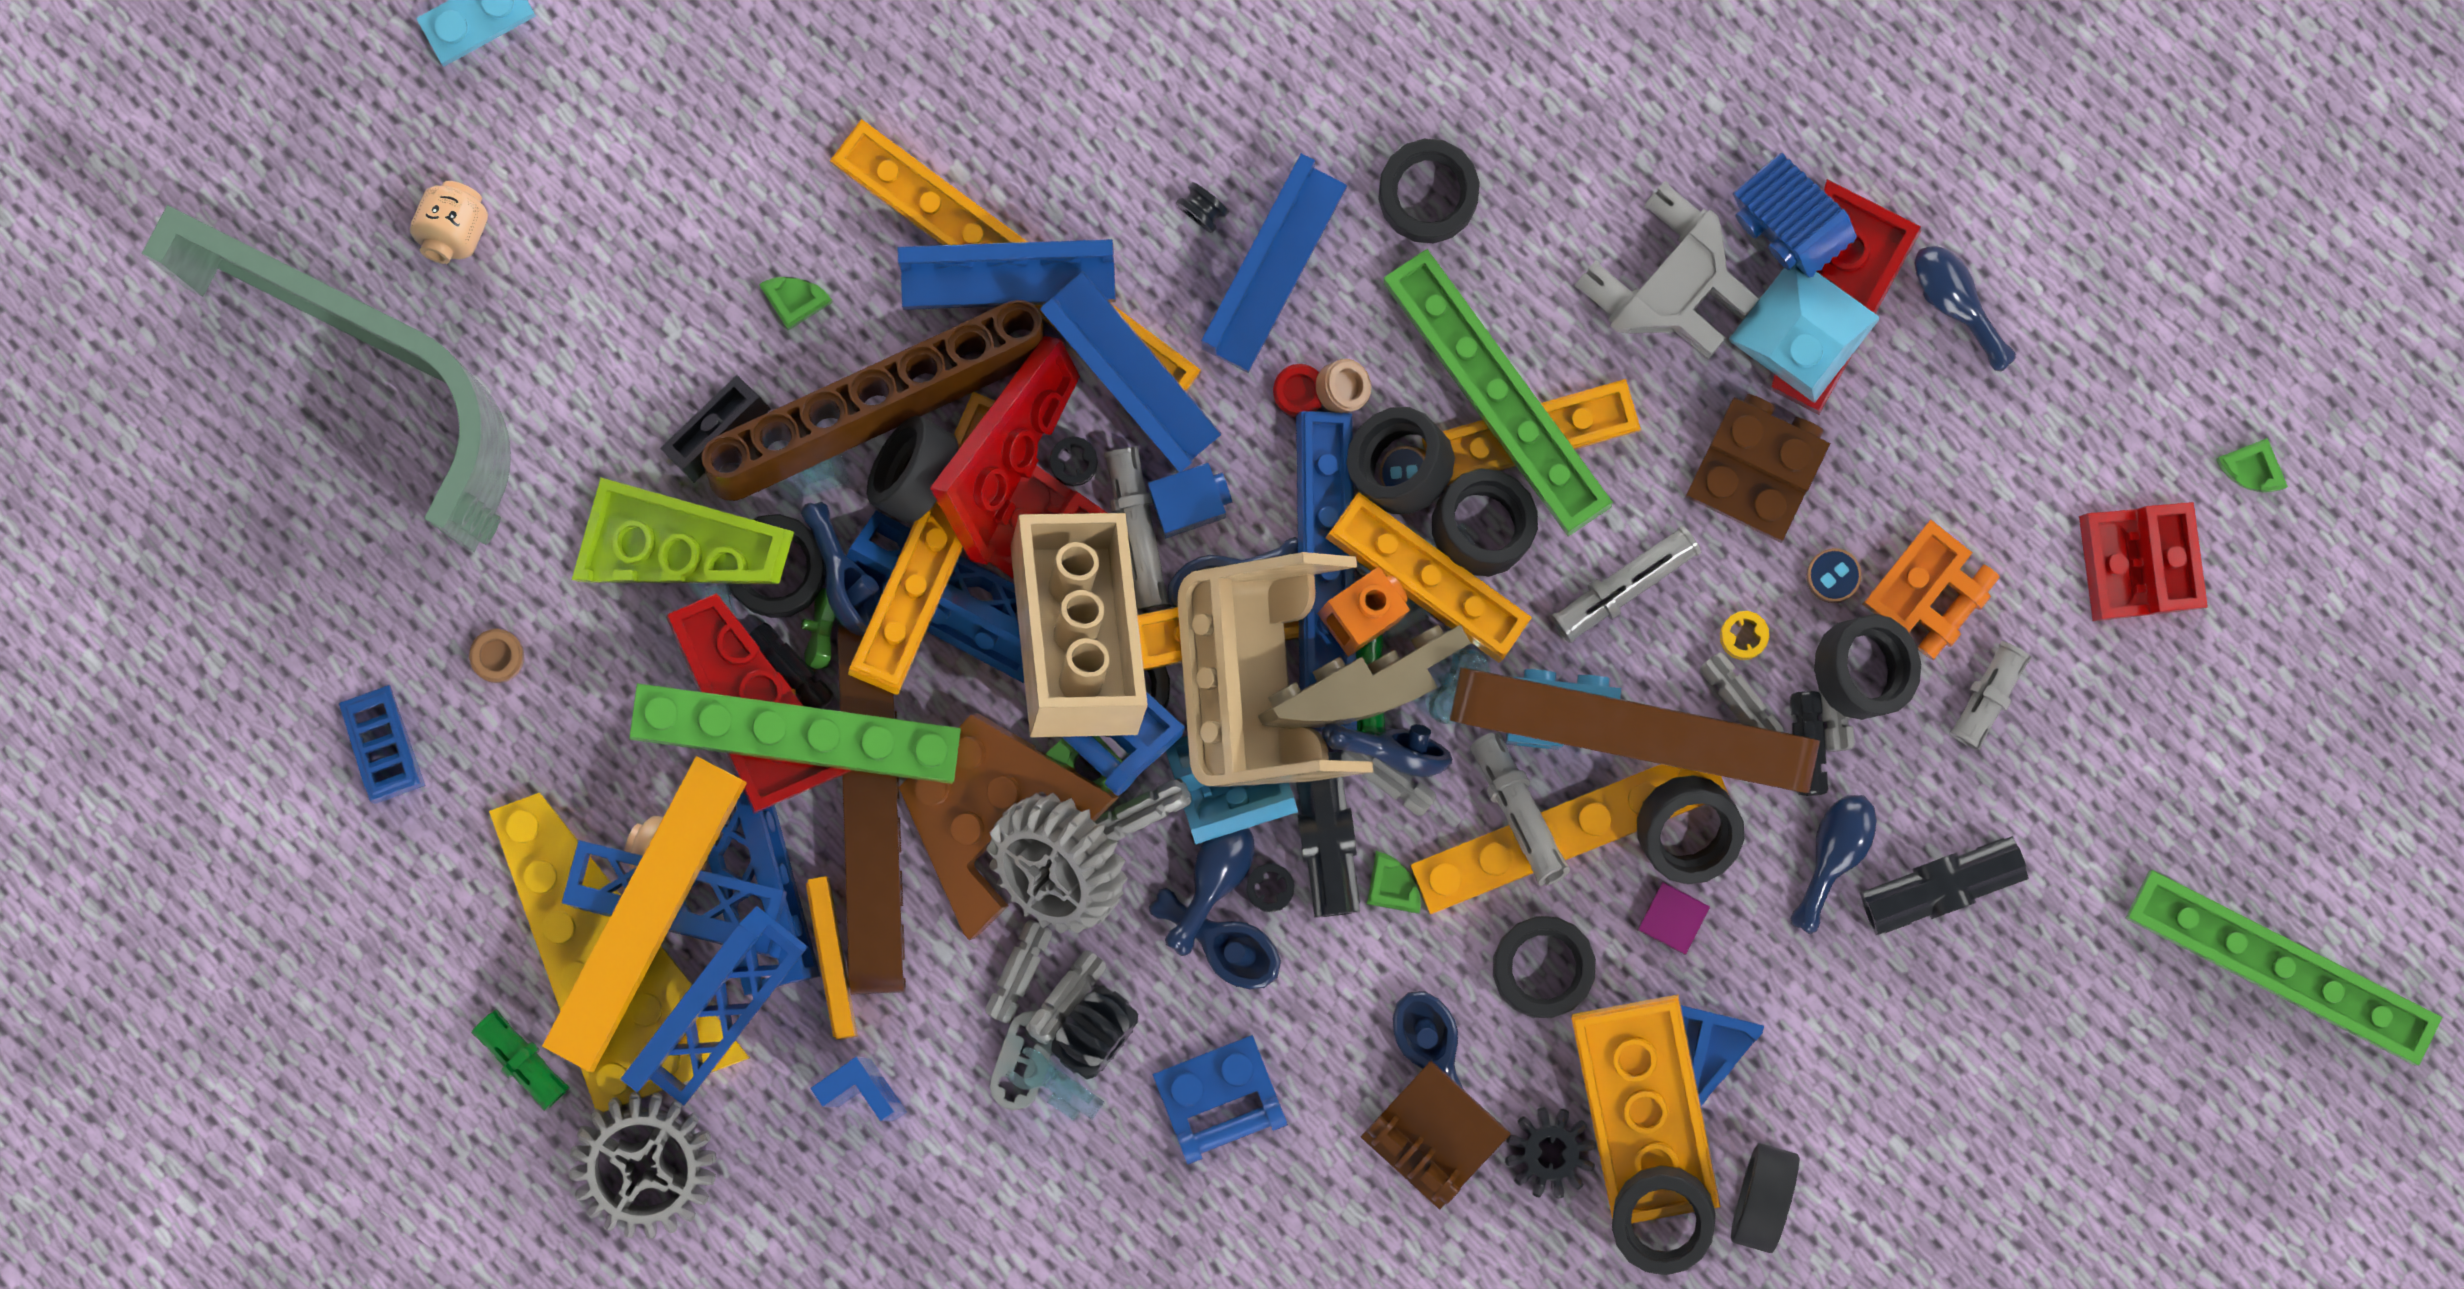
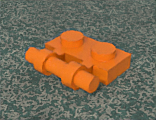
M1929 520L1862 605L1874 614L1891 617L1905 627L1908 632L1911 631L1917 622L1923 625L1929 633L1917 648L1926 657L1935 660L1945 646L1952 647L1961 636L1959 628L1975 608L1981 610L1989 601L1991 596L1988 592L1999 580L2000 576L1993 569L1983 564L1971 579L1960 568L1973 552L1934 521ZM1948 584L1959 595L1941 616L1930 606Z

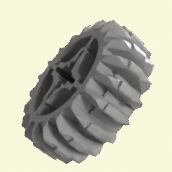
M1035 793L1030 798L1022 799L1018 804L1014 803L1003 813V817L995 823V828L990 832L991 842L986 848L993 857L989 868L1000 875L996 885L1008 890L1011 895L1009 902H1017L1022 906L1024 917L1034 915L1037 917L1042 928L1052 924L1060 934L1068 929L1078 934L1083 929L1092 928L1096 923H1101L1111 913L1110 911L1119 903V899L1124 894L1122 889L1128 878L1121 871V868L1126 860L1114 853L1118 841L1107 838L1103 832L1106 824L1097 825L1090 818V809L1080 812L1076 809L1072 798L1061 802L1054 793L1046 797Z
M639 1092L631 1093L629 1098L630 1110L625 1111L617 1097L610 1099L608 1105L612 1118L610 1119L603 1111L595 1109L591 1113L590 1118L598 1131L588 1126H581L577 1136L589 1146H573L570 1152L571 1158L586 1163L571 1168L569 1172L571 1180L588 1181V1183L576 1190V1199L585 1200L594 1196L596 1200L588 1208L587 1215L590 1218H594L603 1210L607 1211L609 1215L606 1218L604 1229L612 1231L615 1228L618 1219L627 1222L624 1230V1236L627 1238H633L637 1224H644L645 1235L648 1239L655 1238L657 1221L662 1222L668 1233L675 1232L678 1227L674 1215L675 1212L684 1220L691 1222L695 1218L696 1213L688 1200L696 1204L705 1205L709 1195L697 1185H713L716 1178L715 1173L700 1168L701 1166H707L716 1162L715 1151L698 1150V1148L710 1141V1132L706 1130L692 1135L690 1131L697 1125L699 1116L696 1113H692L681 1122L676 1118L682 1107V1104L677 1100L671 1103L668 1112L660 1110L659 1107L662 1102V1095L660 1093H653L649 1108L642 1107ZM632 1125H650L655 1127L648 1138L640 1143H631L623 1139L617 1142L610 1138L615 1132ZM669 1135L676 1139L684 1151L688 1166L687 1179L675 1173L676 1168L668 1164L663 1157L662 1150ZM656 1144L652 1155L653 1162L651 1168H657V1171L646 1170L642 1176L639 1175L635 1184L630 1186L635 1173L633 1172L635 1163H629L630 1158L635 1161L641 1160L643 1155L648 1154L652 1145ZM600 1152L611 1157L610 1163L617 1166L623 1174L624 1182L617 1196L610 1191L601 1176L599 1168ZM646 1188H656L663 1192L669 1189L676 1193L669 1200L657 1205L638 1206L631 1204L639 1192Z

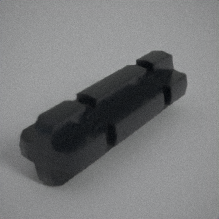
M764 622L749 634L776 672L782 675L792 689H796V693L801 696L799 701L803 706L824 709L834 697L833 691L821 679L816 682L812 678L816 673L807 666L804 660L787 642L783 645L778 642L781 636L770 624Z
M1817 691L1796 692L1790 696L1791 716L1796 715L1797 723H1792V734L1820 740L1809 793H1797L1801 796L1823 795L1828 792L1829 788L1827 772H1822L1821 766L1822 764H1827L1824 721H1818V714H1822L1821 694Z

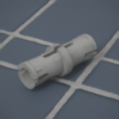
M2001 641L1980 681L1975 680L1969 689L1972 696L1949 734L1972 749L1979 751L2000 711H2007L2012 701L2008 697L2032 657L2022 649L2008 642Z

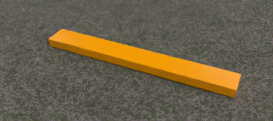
M862 119L830 159L832 165L940 245L1028 242ZM1035 305V307L1040 311L1042 320L1049 324L1051 327H1053L1055 330H1057L1056 327L1040 310L1042 305ZM1114 306L1187 392L1201 373V369Z

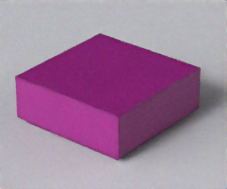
M1662 882L1637 931L1686 955L1710 906Z

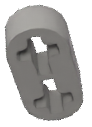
M1037 1011L1024 1012L1014 1018L1008 1029L991 1077L990 1090L992 1097L998 1105L1005 1109L1019 1110L1033 1103L1038 1095L1053 1053L1051 1051V1041L1046 1045L1036 1044L1033 1047L1030 1059L1020 1057L1024 1046V1039L1017 1035L1020 1025L1026 1027ZM1021 1062L1027 1065L1023 1075V1083L1029 1085L1030 1090L1027 1096L1017 1095L1015 1101L1010 1102L1005 1099L1006 1090L999 1086V1082L1002 1076L1011 1078L1017 1063Z

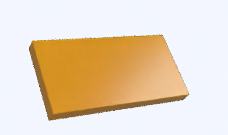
M1679 995L1572 1014L1571 1019L1612 1219L1615 1199L1625 1182L1641 1170L1657 1166L1681 1168L1695 1176L1711 1194L1714 1209L1720 1208V1198ZM1660 1189L1649 1192L1639 1199L1633 1209L1631 1223L1692 1213L1694 1209L1689 1201L1679 1193Z

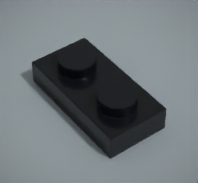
M736 375L660 449L695 483L705 473L702 453L709 441L768 413L771 408Z

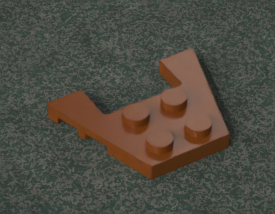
M979 713L971 714L958 727L961 728L955 778L952 784L907 778L898 787L962 932L968 940L975 939L1009 906L974 866L975 861L987 850L986 848L991 842L990 832L995 828V823L1003 817V813L1014 803L1018 804L1022 799L1030 798L1035 793L1040 796L1044 793L1047 796L1054 793L1061 802L1072 798L1076 809L1080 812L1090 809V818L1095 822L1119 798L1106 786H1099L1075 772L1073 767L1061 764L1035 749L1036 746Z

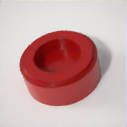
M1293 364L1284 368L1278 374L1273 386V397L1277 407L1284 414L1296 418V415L1301 411L1317 412L1323 404L1319 400L1316 391V380L1319 371L1306 364Z

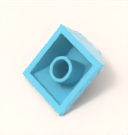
M1795 265L1790 270L1784 268L1730 336L1729 341L1815 403L1879 321V316L1818 272L1815 273L1814 277H1807Z

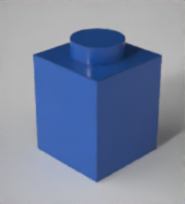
M1209 462L1148 483V489L1153 498V504L1165 539L1225 519L1226 511L1224 505L1233 503L1223 472L1213 475Z

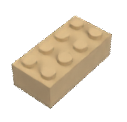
M1126 513L1019 515L1011 542V556L1030 737L1138 735L1148 704Z

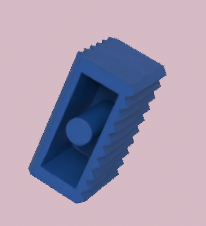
M1783 153L1777 155L1732 193L1740 210L1735 214L1739 224L1754 239L1761 234L1764 235L1771 242L1768 246L1770 252L1787 270L1796 265L1807 277H1814L1816 271L1822 270L1824 264L1830 263L1832 257L1838 256L1841 250H1846L1848 244L1854 243L1857 237L1846 211L1837 202H1834L1830 196H1827L1824 190H1821L1817 184H1814Z

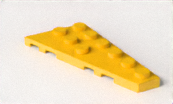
M537 793L490 810L489 813L561 1011L610 917L576 909L562 903L578 839L542 793ZM590 856L582 886L600 890L611 883V881ZM618 890L612 892L614 894L621 895ZM662 945L656 953L596 1069L592 1073L581 1068L594 1107L600 1111H609L608 1103L610 1099L615 1097L621 1101L622 1105L629 1103L631 1093L636 1091L624 1083L621 1077L692 986L691 982ZM718 1016L698 1017L696 1025L700 1043L719 1042L723 1039L721 1022ZM686 1034L678 1044L688 1043ZM735 1041L712 1072L750 1059V1056ZM702 1053L703 1063L711 1053ZM690 1054L669 1055L662 1064L664 1069L682 1083L690 1081L694 1076ZM649 1080L638 1092L642 1099L664 1090L652 1080Z

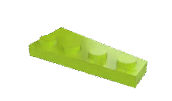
M600 477L571 580L591 583L779 584L794 532Z

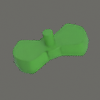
M822 588L815 599L814 621L803 619L801 623V629L811 631V637L804 652L805 663L807 666L815 669L827 668L831 660L830 636L835 615L829 605L826 588Z

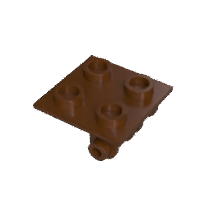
M1431 1060L1360 1137L1440 1210L1458 1194L1461 1187L1511 1133Z

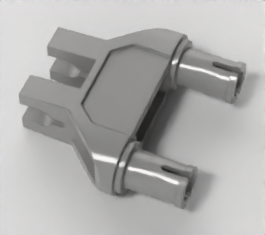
M1664 181L1657 189L1658 191L1652 194L1643 207L1647 210L1649 209L1680 235L1677 240L1680 242L1678 247L1640 290L1635 288L1633 291H1630L1603 268L1597 260L1588 268L1587 273L1581 276L1575 287L1582 290L1611 315L1608 319L1612 323L1610 327L1616 332L1627 334L1676 332L1709 360L1721 346L1725 337L1694 311L1697 306L1710 294L1742 321L1758 302L1759 298L1727 271L1718 215L1711 209L1707 211L1704 208L1700 212L1669 186L1667 181Z

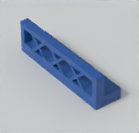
M1302 153L1300 154L1201 340L1202 350L1247 373L1250 372L1347 189V185L1317 170L1314 159Z
M1113 239L897 247L898 264L901 269L903 310L998 307L1014 300H1024L1034 305H1043L1082 271L1085 272L1110 303L1116 302Z
M1084 271L1042 305L1040 310L1179 473L1192 464L1193 459L1221 436L1222 433Z
M876 510L851 545L847 557L877 582L879 586L877 592L879 598H881L911 529ZM878 532L895 541L900 550L887 551L870 541ZM960 555L927 632L1024 683L1019 624L1015 613H1017L1015 585ZM980 587L990 592L993 600L981 601L971 596L968 588Z
M742 791L736 803L737 809L730 823L724 825L721 831L724 833L720 841L717 838L708 855L711 872L751 882L755 875L757 884L787 892L779 924L808 946V948L777 987L820 977L776 807L774 805L753 814L745 793ZM740 823L742 824L744 835L737 831ZM732 838L748 847L751 861L742 877L726 868L723 857ZM722 888L728 899L739 893L738 891L733 893V890ZM757 896L762 899L764 911L767 913L770 899ZM738 903L737 905L733 906V908H734L736 914H737L738 917H739V913H738V909H737V907H738V905H739V903ZM725 911L723 913L724 921L732 923ZM781 949L778 959L779 964L788 954L784 949ZM746 956L738 967L747 966ZM749 977L740 978L744 996L751 995L752 990ZM770 977L761 979L762 986L767 982V980Z
M578 840L562 903L576 909L611 917L622 896L612 892L622 886L626 888L637 868L635 867L625 873L620 862L638 866L642 855ZM590 855L608 859L618 879L600 890L582 886ZM701 870L692 887L701 882L710 884L721 904L703 915L692 913L686 901H684L668 932L723 945L741 922L733 906L751 895L770 899L766 914L779 923L787 892ZM722 888L738 891L739 893L728 899ZM726 911L732 923L714 918ZM763 933L755 943L757 954L779 959L782 948Z
M756 906L735 928L624 1073L621 1080L636 1092L649 1080H652L685 1106L808 946ZM763 933L788 953L780 964L759 966L755 943ZM746 956L747 966L738 967ZM761 976H770L762 986ZM749 977L753 1000L750 1003L729 1004L725 982L728 978ZM716 995L717 1005L708 1006ZM741 1014L740 1017L733 1024L731 1015ZM720 1016L723 1039L719 1042L700 1043L696 1025L698 1017ZM686 1034L688 1043L678 1044ZM702 1053H711L703 1063ZM690 1054L694 1076L687 1085H684L662 1067V1064L669 1055Z
M856 1056L810 1088L822 1107H840L861 1092L880 1121H895L907 1113L874 1062L869 1058Z

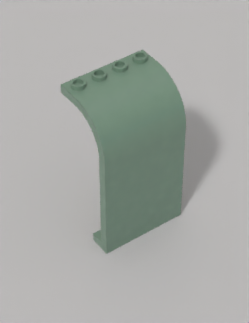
M167 205L142 254L184 288L204 297L219 269L447 384L458 412V445L451 467L424 519L446 534L447 537L454 540L455 543L475 552L480 542L487 545L496 533L501 517L496 515L495 512L504 495L511 465L510 440L506 423L499 407L487 389L445 347L421 331Z

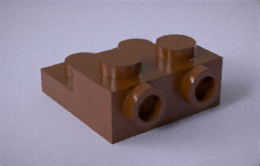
M1747 394L1744 401L1734 397L1685 497L1782 543L1831 443L1821 439L1824 430L1808 420L1795 417L1792 424L1773 416L1776 407L1760 397Z

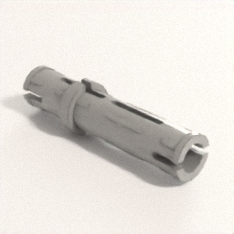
M1136 446L1106 452L1104 456L1110 474L1114 500L1110 501L1112 512L1126 513L1137 610H1142L1144 608L1148 609L1170 604L1168 602L1156 536L1151 520L1152 516L1149 505L1153 504V498L1151 493L1146 492L1140 466L1139 449Z
M1680 526L1677 528V531L1637 556L1633 561L1601 582L1596 579L1588 584V592L1558 613L1551 615V618L1568 643H1572L1575 641V638L1606 617L1613 620L1619 616L1622 606L1657 584L1661 579L1694 556L1700 555L1702 553L1701 549L1687 528ZM1664 556H1667V558L1663 560L1661 563H1659L1658 565H1656L1655 567H1653L1652 569H1650L1649 571H1647L1642 576H1640L1632 582V579L1635 576H1637L1638 574L1646 570L1648 567L1662 559ZM1621 587L1620 591H1618L1617 593L1606 599L1604 602L1593 608L1591 611L1586 613V610H1588L1590 607H1592L1599 601L1603 600L1612 592Z
M1499 732L1495 735L1494 733H1489L1473 742L1470 750L1489 784L1487 793L1490 799L1498 803L1503 810L1540 886L1546 884L1547 886L1558 882L1567 876L1570 868L1560 853L1542 814L1528 789L1530 781L1523 770H1518Z

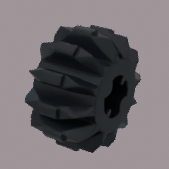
M1104 985L1095 987L1075 1006L1072 1013L1065 1019L1062 1027L1056 1032V1037L1052 1041L1051 1051L1060 1059L1062 1065L1074 1074L1078 1073L1087 1080L1096 1077L1114 1059L1117 1052L1133 1033V1028L1138 1023V1013L1129 1005L1128 1000L1118 992H1113Z
M1545 1107L1538 1108L1537 1119L1540 1128L1536 1129L1529 1119L1522 1116L1517 1120V1123L1528 1134L1526 1140L1517 1135H1510L1506 1139V1143L1523 1148L1522 1155H1509L1505 1157V1164L1507 1166H1515L1524 1163L1527 1167L1514 1178V1182L1518 1186L1526 1183L1532 1175L1537 1177L1532 1187V1195L1535 1197L1542 1196L1546 1181L1551 1180L1554 1198H1563L1562 1178L1565 1177L1573 1188L1579 1190L1584 1184L1581 1178L1573 1172L1575 1167L1591 1172L1595 1168V1164L1590 1160L1579 1159V1151L1595 1149L1596 1142L1594 1140H1585L1577 1143L1575 1137L1587 1128V1124L1583 1120L1576 1122L1568 1131L1564 1129L1569 1118V1111L1566 1109L1559 1110L1554 1126H1550L1547 1109ZM1547 1137L1548 1143H1554L1556 1138L1564 1146L1559 1152V1156L1563 1161L1555 1168H1553V1163L1550 1162L1547 1163L1545 1168L1537 1160L1542 1154L1538 1144Z

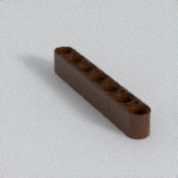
M1024 300L1007 302L713 438L707 443L702 453V462L711 490L717 497L723 500L737 501L744 499L893 430L902 422L915 415L921 417L1018 372L1045 336L1040 311L1034 304ZM1020 329L1031 331L1028 335L1020 338L1009 336L1014 331ZM977 351L983 353L977 359H962V356L968 352ZM921 374L935 375L927 382L913 381L914 378ZM871 397H886V399L880 404H865V402ZM823 419H837V422L832 426L826 428L816 426ZM782 440L789 442L788 445L782 449H768V447L776 441ZM726 464H740L733 472H719Z
M839 625L840 711L897 719V711H894L893 693L848 675L850 665L863 636L851 633L844 626ZM853 770L842 775L851 995L904 993L906 990V978H903L905 943L904 924L901 923L903 883L902 871H900L899 866L901 823L897 808V799H900L899 777Z
M1460 667L1449 720L1470 726L1803 793H1809L1820 743V740L1463 667Z

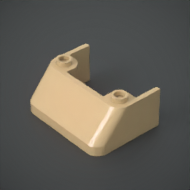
M1301 552L1191 572L1183 579L1178 590V613L1189 758L1192 773L1201 784L1226 787L1309 782L1373 773V762L1329 760L1327 744L1322 735L1315 729L1264 726L1258 718V715L1273 707L1268 697L1289 686L1284 623L1301 620L1311 611L1316 595L1315 574L1356 568L1357 561L1355 556Z

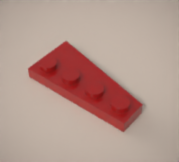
M1827 179L1824 192L1846 211L1857 237L1854 243L1848 244L1846 250H1841L1838 256L1832 257L1830 263L1824 264L1822 270L1816 272L1876 314L1921 233V226ZM1851 357L1815 403L1775 374L1771 386L1772 391L1820 415Z
M1048 336L1042 338L930 487L971 562L988 564L995 550L989 542L998 524L1007 526L1016 508V505L1010 499L1021 477L1030 479L1039 461L1036 458L1038 443L1043 434L1052 435L1080 378L1061 339Z
M717 593L667 614V621L699 692L803 706L791 691L792 688L779 672H776L759 650L760 647ZM727 753L737 777L747 782L743 791L753 814L853 771Z

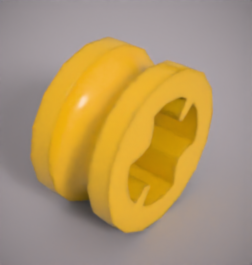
M1739 611L1731 615L1724 622L1720 631V643L1724 651L1732 658L1739 660H1750L1758 656L1766 648L1769 641V628L1765 620L1757 613L1751 611ZM1744 621L1755 625L1753 635L1759 639L1755 648L1752 649L1750 644L1745 646V650L1734 646L1736 636L1730 632L1734 623L1737 622L1739 627L1744 625Z

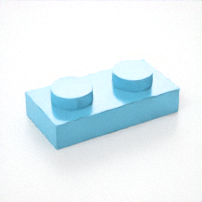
M448 0L416 19L439 61L445 67L536 17V14L528 0Z

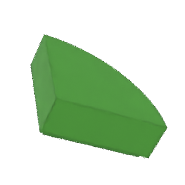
M776 277L759 284L788 331L833 303L832 299L822 288L803 279Z
M2268 438L2216 459L2222 471L2233 482H2235L2234 480L2239 482L2240 484L2238 485L2243 488L2260 490L2256 492H2275L2288 487Z
M1378 851L1375 854L1367 905L1420 914V893L1417 885H1415L1414 878L1397 859Z

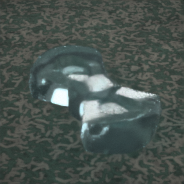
M1464 648L1453 654L1450 672L1439 677V682L1442 685L1426 697L1427 711L1437 722L1441 724L1457 723L1449 720L1460 667L1490 673L1489 663L1481 652Z

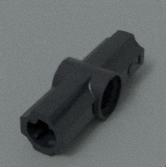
M1328 752L1329 760L1341 761L1340 752ZM1343 777L1296 782L1301 814H1297L1302 844L1301 851L1303 862L1308 864L1314 918L1359 913L1360 898L1353 856H1357L1352 811L1346 805Z
M2013 836L1980 846L1976 850L1960 856L1956 852L1912 869L1913 873L1862 891L1860 895L1869 923L1875 935H1879L1910 925L1912 922L1927 916L1934 919L1976 903V898L2025 881L2029 877L2021 850Z

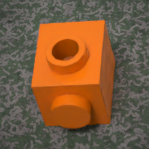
M1378 566L1327 601L1317 614L1349 657L1399 623L1410 609L1406 604L1408 599L1401 584L1391 575L1386 577Z

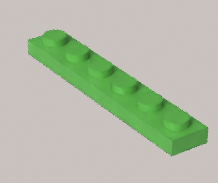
M1424 250L1385 276V287L1565 534L1569 537L1612 508L1613 502L1429 250Z
M637 683L629 740L952 784L955 778L961 728Z
M2154 870L2148 871L2125 917L2128 921L2414 1066L2420 1065L2443 1018Z

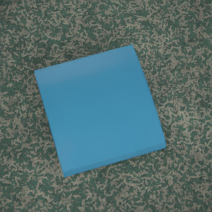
M1188 736L1180 738L1166 750L1174 780L1182 779L1191 794V803L1184 808L1195 844L1298 812L1289 783L1226 787L1206 786L1201 784L1192 773Z

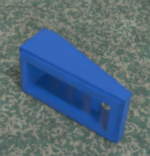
M390 685L339 703L361 778L371 803L377 804L426 786ZM384 704L386 714L358 723L356 713ZM390 724L391 734L365 743L363 733ZM396 744L399 753L374 762L371 761L369 753ZM402 763L404 773L380 782L378 781L376 772Z

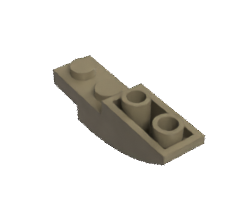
M1438 624L1411 639L1415 649L1401 658L1396 650H1393L1366 665L1362 657L1345 665L1340 656L1313 671L1312 673L1317 682L1301 690L1297 682L1268 697L1273 707L1258 715V718L1264 726L1322 728L1331 723L1344 725L1374 717L1400 707L1438 688L1428 668L1471 644L1461 625L1443 633Z

